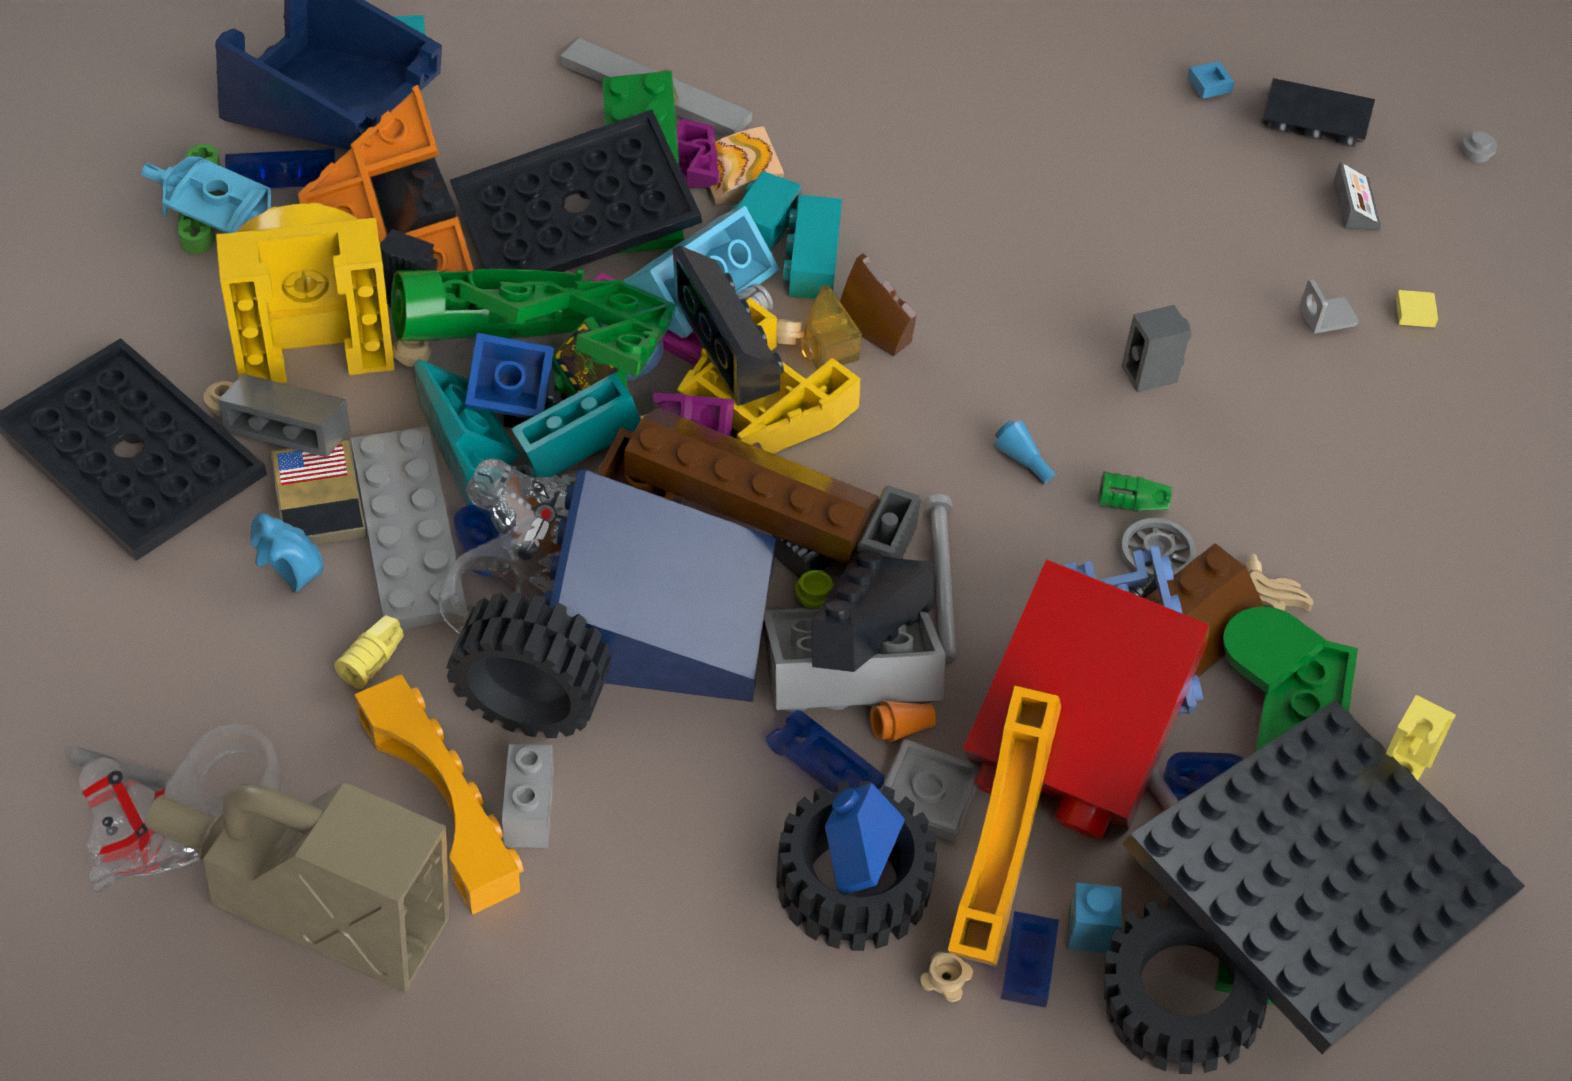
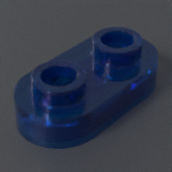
M470 504L459 509L454 517L455 534L469 568L480 575H493L484 571V569L492 564L506 566L503 559L507 552L506 542L493 512L488 507L480 504Z
M1178 752L1168 759L1163 779L1174 794L1187 797L1244 759L1232 753ZM1181 776H1182V777H1186V778H1188L1189 780H1184V779H1182V778H1180V777H1181Z

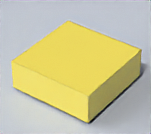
M1398 290L1395 300L1399 325L1435 328L1438 321L1435 293Z

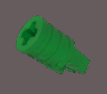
M1104 471L1099 486L1098 506H1109L1110 508H1120L1122 510L1129 509L1135 512L1139 510H1169L1172 487L1139 476L1133 477L1132 475L1113 474ZM1109 488L1132 492V494L1109 491Z

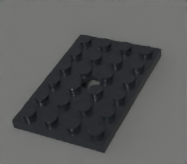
M652 109L450 179L452 189L484 269L565 272L702 223L701 213ZM578 194L581 198L589 199L590 201L583 211L570 213L563 209L565 199L570 195Z
M121 338L0 410V434L136 561L267 475L265 464ZM124 440L130 444L140 442L144 444L143 450L133 457H119L114 452L115 446Z

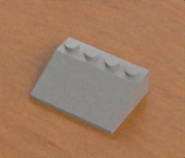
M820 608L765 610L763 630L771 691L776 710L802 712L807 708L818 707L842 710L852 705L879 706L882 701L924 704L944 700L945 652L928 612H918V621L911 626L903 624L899 628V636L892 642L880 643V651L855 672L812 667V620Z

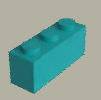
M799 195L798 209H791L789 230L795 231V234H788L786 255L792 256V260L785 259L783 281L790 282L789 297L832 301L842 199Z
M613 373L512 428V431L525 459L535 470V474L541 483L611 445L620 428L635 432L641 418L631 394L617 374Z

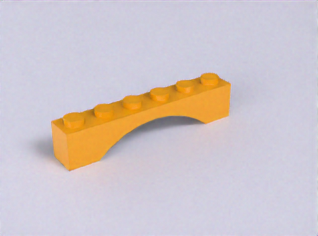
M400 674L354 694L358 719L375 749L395 756L415 767L435 785L446 800L455 822L454 841L449 857L452 882L470 913L473 915L519 893V874L524 871L520 857L513 847L509 849L505 847L501 840L503 832L498 820L493 814L487 816L481 807L483 799L478 787L473 781L466 782L462 775L464 768L457 752L454 749L447 750L443 743L445 737L436 718L429 719L424 712L426 705L419 689L416 686L410 689L403 675Z
M1014 686L983 830L972 869L959 904L948 947L950 953L961 958L997 967L1061 710L1060 699L1057 695Z

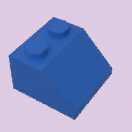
M477 333L467 384L465 407L529 419L543 412L554 347Z

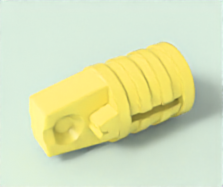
M385 615L366 632L362 633L357 638V641H354L350 648L342 654V657L334 663L336 672L347 684L357 689H363L368 684V681L375 676L376 672L383 667V664L388 662L397 645L404 637L399 621Z

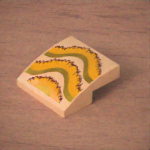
M764 126L744 130L715 141L720 181L718 185L708 187L715 205L743 200L748 184L750 182L754 183L762 171L784 178V171Z

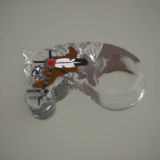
M499 459L484 460L477 466L467 484V495L476 506L490 511L492 523L501 536L461 555L453 563L440 586L438 602L441 614L446 623L458 634H461L470 613L462 606L455 591L456 577L464 572L482 570L492 573L500 579L504 578L511 586L513 592L523 593L525 600L532 601L534 595L544 597L545 591L552 590L554 581L550 580L551 560L553 555H560L562 545L557 544L558 527L560 520H567L569 511L565 510V495L568 485L556 474L551 478L529 477Z

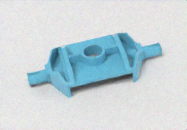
M186 157L173 168L169 166L166 171L147 162L141 172L142 177L155 181L163 187L162 208L164 216L168 214V208H171L224 233L236 232L247 221L271 208V188L201 157ZM217 190L224 191L226 194L222 196H214L208 192H215Z

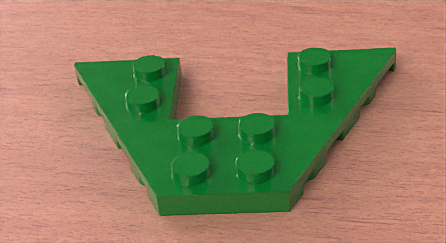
M620 280L574 281L573 288H563L551 281L500 282L499 289H480L468 282L461 283L460 298L502 316L503 320L510 324H524L526 320L536 317H548L553 312L567 308L582 314L584 319L593 316L596 322H601L607 326L577 335L575 350L591 356L590 359L593 362L611 365L635 377L639 376L673 322L676 311V304Z

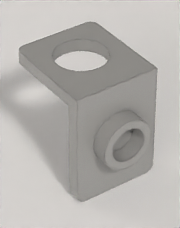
M1314 279L1307 281L1299 309L1314 334L1357 326L1359 319L1345 297L1326 300ZM1312 295L1315 297L1316 302H1312Z

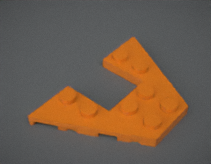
M414 86L412 88L413 92L391 112L387 111L381 116V121L375 127L368 128L350 145L351 149L335 164L331 162L321 172L317 180L307 184L298 193L300 204L321 203L325 206L342 210L357 219L376 218L379 243H381L387 236L371 177L440 156L419 86ZM458 217L405 233L434 244L433 255H435L434 258L438 261V272L474 270Z

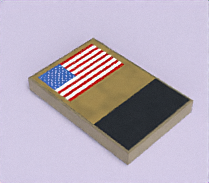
M350 439L342 440L328 457L292 448L270 451L280 519L284 523L302 529L305 535L310 537L311 542L317 545L367 537Z

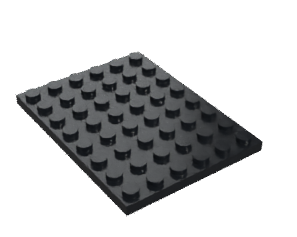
M1335 700L1131 832L1123 842L1124 847L1321 1054H1324L1512 900L1525 887L1507 866L1503 865L1474 834L1469 832L1448 811L1445 805L1439 802L1416 780L1411 772L1406 770L1393 756L1387 755V750L1384 746L1374 739Z

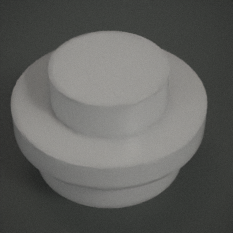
M1483 131L1468 133L1462 142L1465 157L1478 163L1488 161L1496 153L1498 146L1496 140L1490 134Z

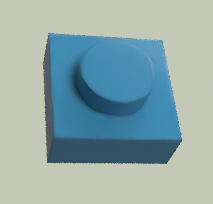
M1220 61L1189 68L1187 78L1202 99L1232 92L1235 82Z

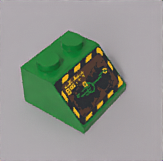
M593 316L586 318L552 357V370L556 371L554 390L561 391L563 400L613 373L617 374L627 389L626 372L608 364L593 362L590 359L591 356L575 350L577 335L600 328Z

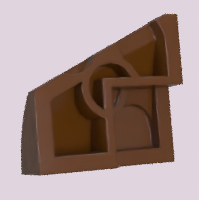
M862 253L856 258L847 278L840 299L836 321L892 356H895L912 342L917 314L907 302L898 297L895 288L888 280H885L883 283L878 281L867 268V264L871 260Z

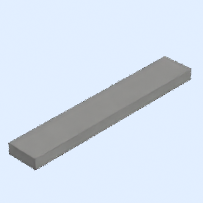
M580 38L560 56L561 66L603 83V78L658 72ZM673 78L680 101L675 105L676 115L687 120L712 125L715 132L726 137L743 131L752 121V111Z

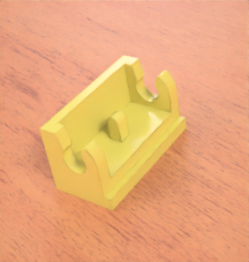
M1416 695L1399 723L1386 754L1390 757L1393 756L1402 766L1408 768L1418 781L1426 766L1431 768L1456 714Z

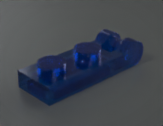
M800 710L794 711L786 719V725L782 729L775 728L766 736V742L773 752L780 756L785 755L832 793H835L836 782L848 781L849 788L852 789L859 788L860 781L872 782L878 790L884 784L885 775ZM797 737L806 738L801 743L796 740Z

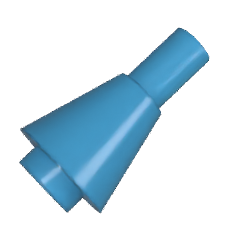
M1009 421L996 432L995 448L1026 468L1029 467L1044 484H1047L1055 477L1056 473L1040 457L1041 454L1024 421L1016 423Z

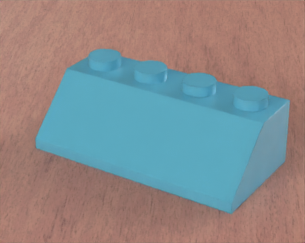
M746 206L717 217L674 246H682L715 259L724 273L728 272L731 275L736 294L752 284H761L780 270ZM671 248L625 279L624 282L676 304L675 318L668 329L683 338L692 333L693 329L675 300L673 248Z

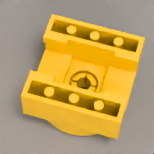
M321 203L293 204L271 207L247 221L234 233L216 234L220 282L238 377L242 374H247L279 383H287L283 356L284 349L345 343L349 375L395 370L376 218L357 219L342 210L325 206Z

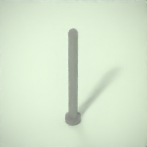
M935 494L926 498L924 506L925 514L931 517L938 634L945 652V662L949 663L956 657L947 516L952 513V500L947 495Z

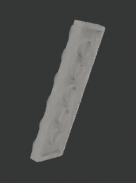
M429 426L352 437L353 457L383 617L387 615L397 619L401 629L467 619V605Z

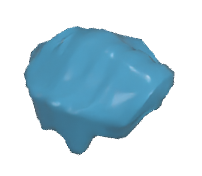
M259 513L254 517L250 530V545L257 550L255 559L257 566L261 567L266 563H270L290 585L293 593L298 592L306 584L322 574L324 567L320 550L317 544L312 543L310 537L306 536L302 529L284 523L281 519L272 518L266 513Z

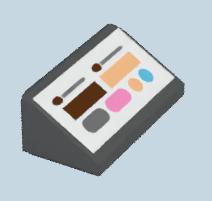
M1339 163L1333 181L1345 229H1380L1381 224L1369 177L1343 163Z

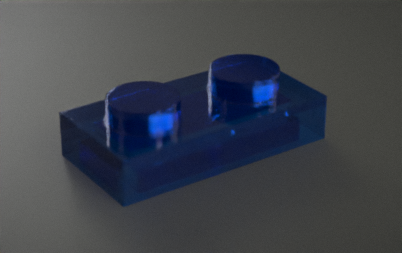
M1014 911L1001 999L1046 1008L1049 999L1059 919Z

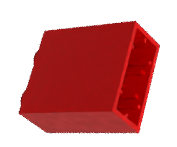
M1046 559L963 747L968 760L981 765L973 785L990 795L992 793L1003 730L1014 686L1057 695L1060 699L1061 710L1040 791L1044 795L1061 801L1053 820L1075 832L1096 840L1103 839L1109 822L1129 830L1207 647L1210 625Z

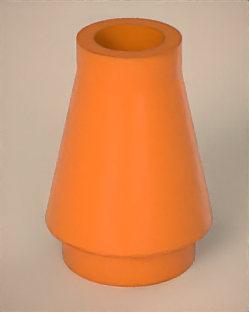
M882 701L879 706L872 707L870 711V726L874 737L877 740H885L887 743L894 742L924 729L934 728L936 724V713L931 703L917 704Z

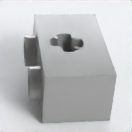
M508 744L502 813L505 847L549 848L554 780L553 745Z

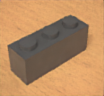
M242 374L218 399L223 428L227 432L299 451L328 457L350 432L346 399Z

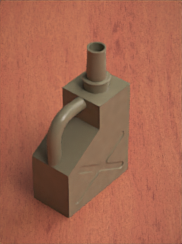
M345 781L309 804L263 785L241 784L226 793L223 802V813L217 817L182 804L165 795H160L152 803L146 815V828L199 853L198 858L201 863H204L212 905L403 992H406L450 919L446 826Z

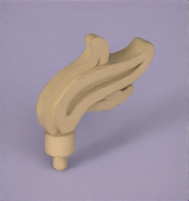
M1250 555L1249 561L1246 562V568L1264 605L1284 611L1286 606H1296L1307 612L1311 611L1314 603L1313 599L1305 591L1301 590V584L1287 578L1268 579L1262 574V563L1257 560V555Z

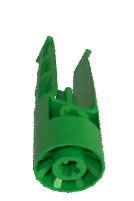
M474 269L473 271L454 272L398 270L394 274L391 292L392 320L397 340L404 342L476 338L477 333L511 339L574 332L585 319L582 317V314L569 308L553 312L548 317H536L526 320L524 324H510L505 322L502 316L460 298L461 283L468 282L480 289H499L500 282L523 283L525 281H551L563 288H573L574 281L583 280L584 271L578 269L576 274L520 269Z

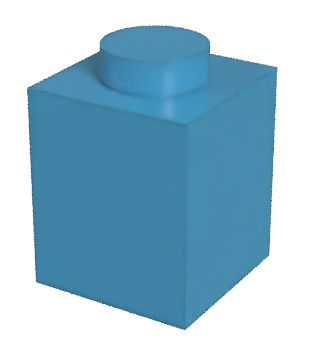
M1076 882L1069 907L1068 949L1106 953L1107 950L1111 951V938L1116 929H1121V887Z

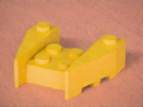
M749 297L746 301L751 311V319L755 325L762 326L767 337V345L772 351L777 347V317ZM703 348L700 360L693 370L690 369L677 388V394L733 399ZM833 358L807 379L782 362L784 373L780 374L779 392L737 406L734 401L732 427L740 432L737 434V439L774 454L830 431L859 408L861 378Z

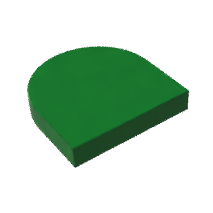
M1253 607L1239 612L1228 622L1224 630L1223 646L1228 663L1241 675L1269 694L1324 649L1325 638L1284 610L1273 607Z

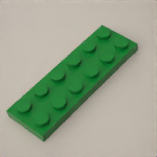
M672 70L603 78L605 125L652 109L679 166ZM684 230L616 254L673 248L685 239Z

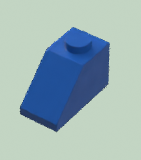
M870 783L856 789L848 788L842 791L834 799L832 804L833 810L825 825L837 888L845 895L877 885L905 821V818L876 786Z

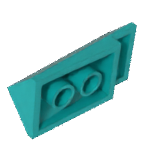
M418 359L414 364L419 405L470 515L488 509L485 506L487 495L494 491L495 481L499 477L502 478L507 464L511 466L520 453L494 412L465 407L467 378ZM478 472L491 476L494 483L491 484L488 477L478 475ZM470 485L473 487L481 488L486 496L482 497V492L470 488ZM499 490L498 499L501 501L503 490ZM490 495L489 499L495 501L496 497ZM496 502V503H492L489 508L494 507V506L499 505V504H498L497 502Z

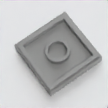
M903 738L880 792H882L885 785L895 790L894 801L900 803L905 796L915 803L913 817L923 812L929 820L927 832L934 831L936 836L955 842L977 787L973 785V782L981 765Z

